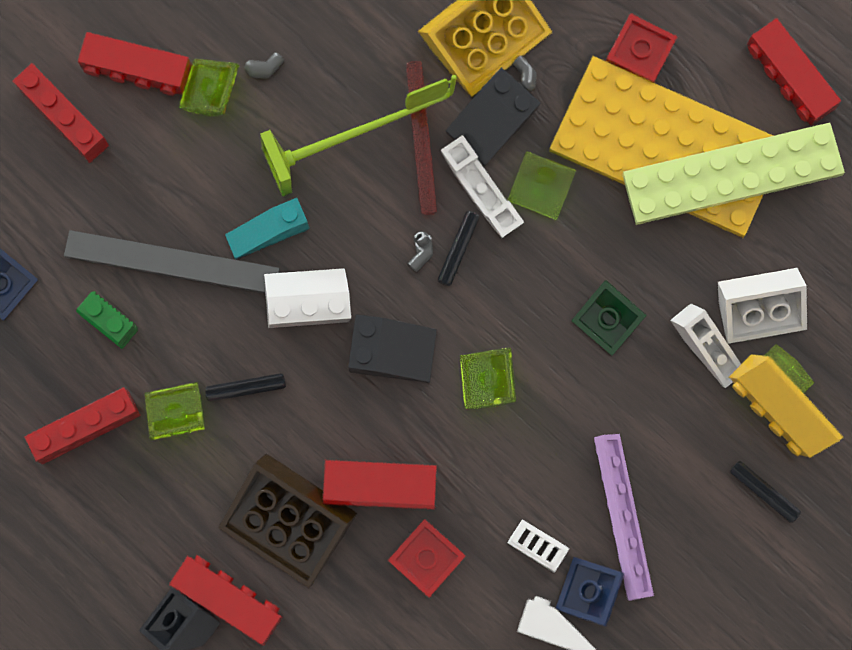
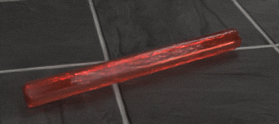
M410 61L406 64L409 93L424 87L422 63L420 61ZM424 108L412 113L411 118L421 213L423 215H431L436 213L437 207L427 111Z

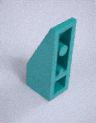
M294 198L267 210L225 234L236 260L309 229V225L298 199Z

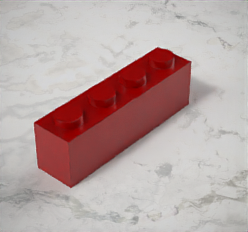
M777 18L750 37L747 43L750 54L756 60L759 59L765 66L764 70L767 76L778 83L781 87L782 95L786 100L792 101L797 108L798 116L804 122L807 121L812 126L837 108L841 99Z
M86 32L78 58L79 65L84 70V73L98 77L99 74L109 76V79L115 82L124 83L126 80L134 82V85L143 89H150V87L158 88L162 93L172 96L175 93L184 94L192 66L189 57L89 32Z
M33 63L12 80L19 91L89 163L109 146L101 133Z
M123 387L24 437L35 460L45 464L141 415L130 392Z
M197 555L195 559L187 556L169 585L255 641L265 645L283 618L278 614L280 608L268 600L262 604L255 599L257 593L244 585L241 589L231 584L234 578L221 570L218 574L208 569L211 564Z

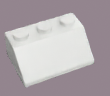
M345 268L264 274L268 328L350 321V297Z
M798 268L718 282L719 307L728 344L807 330V288Z

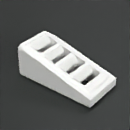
M521 520L507 542L553 573L569 550L568 547L524 520ZM525 529H527L530 533L521 545L518 543V540ZM536 535L539 537V540L531 551L527 547ZM545 541L549 545L542 556H539L536 553ZM553 547H555L558 551L552 561L549 562L546 559Z

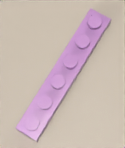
M620 434L594 437L607 497V506L610 511L613 534L619 554V562L624 573V587L628 601L654 596Z

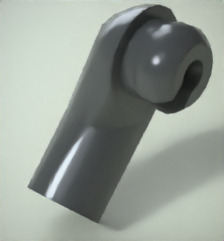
M275 52L266 62L248 60L245 63L244 69L253 78H269L285 60Z
M521 55L512 64L521 73V82L519 84L530 92L536 87L537 73Z
M424 231L415 234L416 255L407 263L416 273L433 256L432 239Z

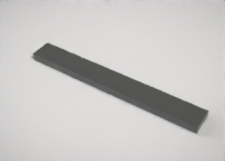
M69 230L64 252L65 258L266 294L264 274L280 273V268L72 230Z

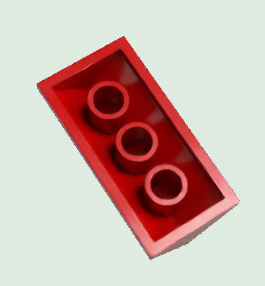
M325 460L323 504L434 509L436 466Z

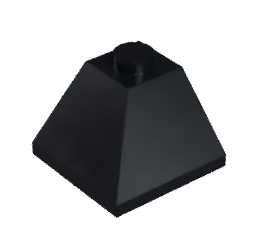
M172 586L139 631L159 650H191L204 646L220 622Z

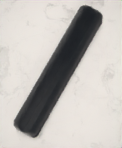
M466 211L438 277V282L442 285L451 286L478 223L479 215L473 211Z
M280 373L207 386L205 393L207 400L211 402L284 389L286 382L284 375Z
M738 461L732 467L731 474L791 523L797 520L801 511L743 462Z

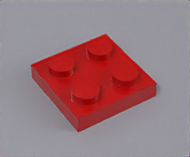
M630 13L606 62L654 83L677 36Z
M424 519L389 558L388 562L430 598L466 556Z

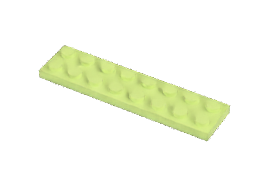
M826 123L624 171L622 175L636 225L843 176L845 171L831 123Z

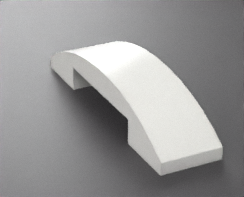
M463 135L441 150L445 160L467 194L501 238L524 223L510 201L504 198L478 161V156Z

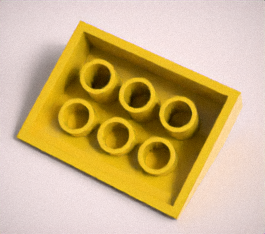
M456 0L418 31L452 75L457 76L456 80L470 96L481 90L501 67L506 70L519 56L526 54L552 33L531 0Z

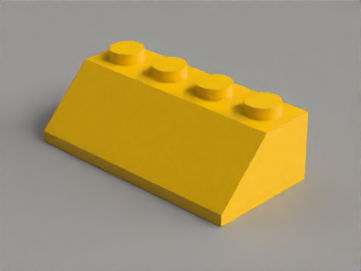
M751 354L729 376L730 380L734 383L732 388L741 397L744 398L746 396L752 402L750 407L760 417L765 416L770 422L768 427L777 436L780 437L782 435L788 441L786 446L794 455L810 458L843 438L770 357Z

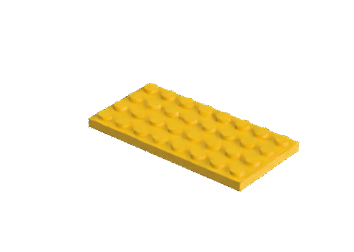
M593 56L549 151L625 185L622 175L624 171L763 139L773 135ZM763 195L688 212V214L744 238Z

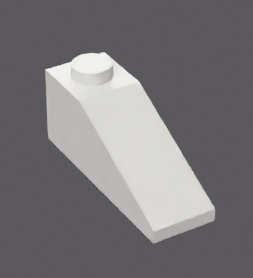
M693 304L688 305L670 321L686 344L718 382L726 388L733 383L729 376L741 363L707 312Z
M535 596L534 601L527 600L517 632L568 650H596L555 608L549 606L551 601Z

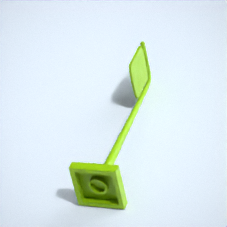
M452 75L450 81L443 79L410 92L406 97V109L295 151L287 150L284 152L271 130L261 133L262 150L281 195L285 196L292 193L290 167L295 165L296 161L449 98L454 93L457 76Z

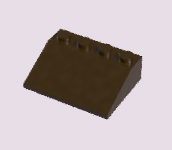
M266 453L254 464L218 528L310 588L358 513L346 505L323 504L324 491Z

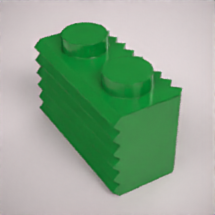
M91 292L76 310L82 318L121 349L126 346L138 331V327L133 321L131 322L129 318L110 305L108 301L106 302L96 292Z

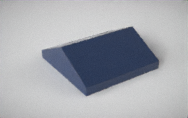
M0 248V318L4 321L38 279Z
M573 557L556 610L589 622L607 626L624 573Z

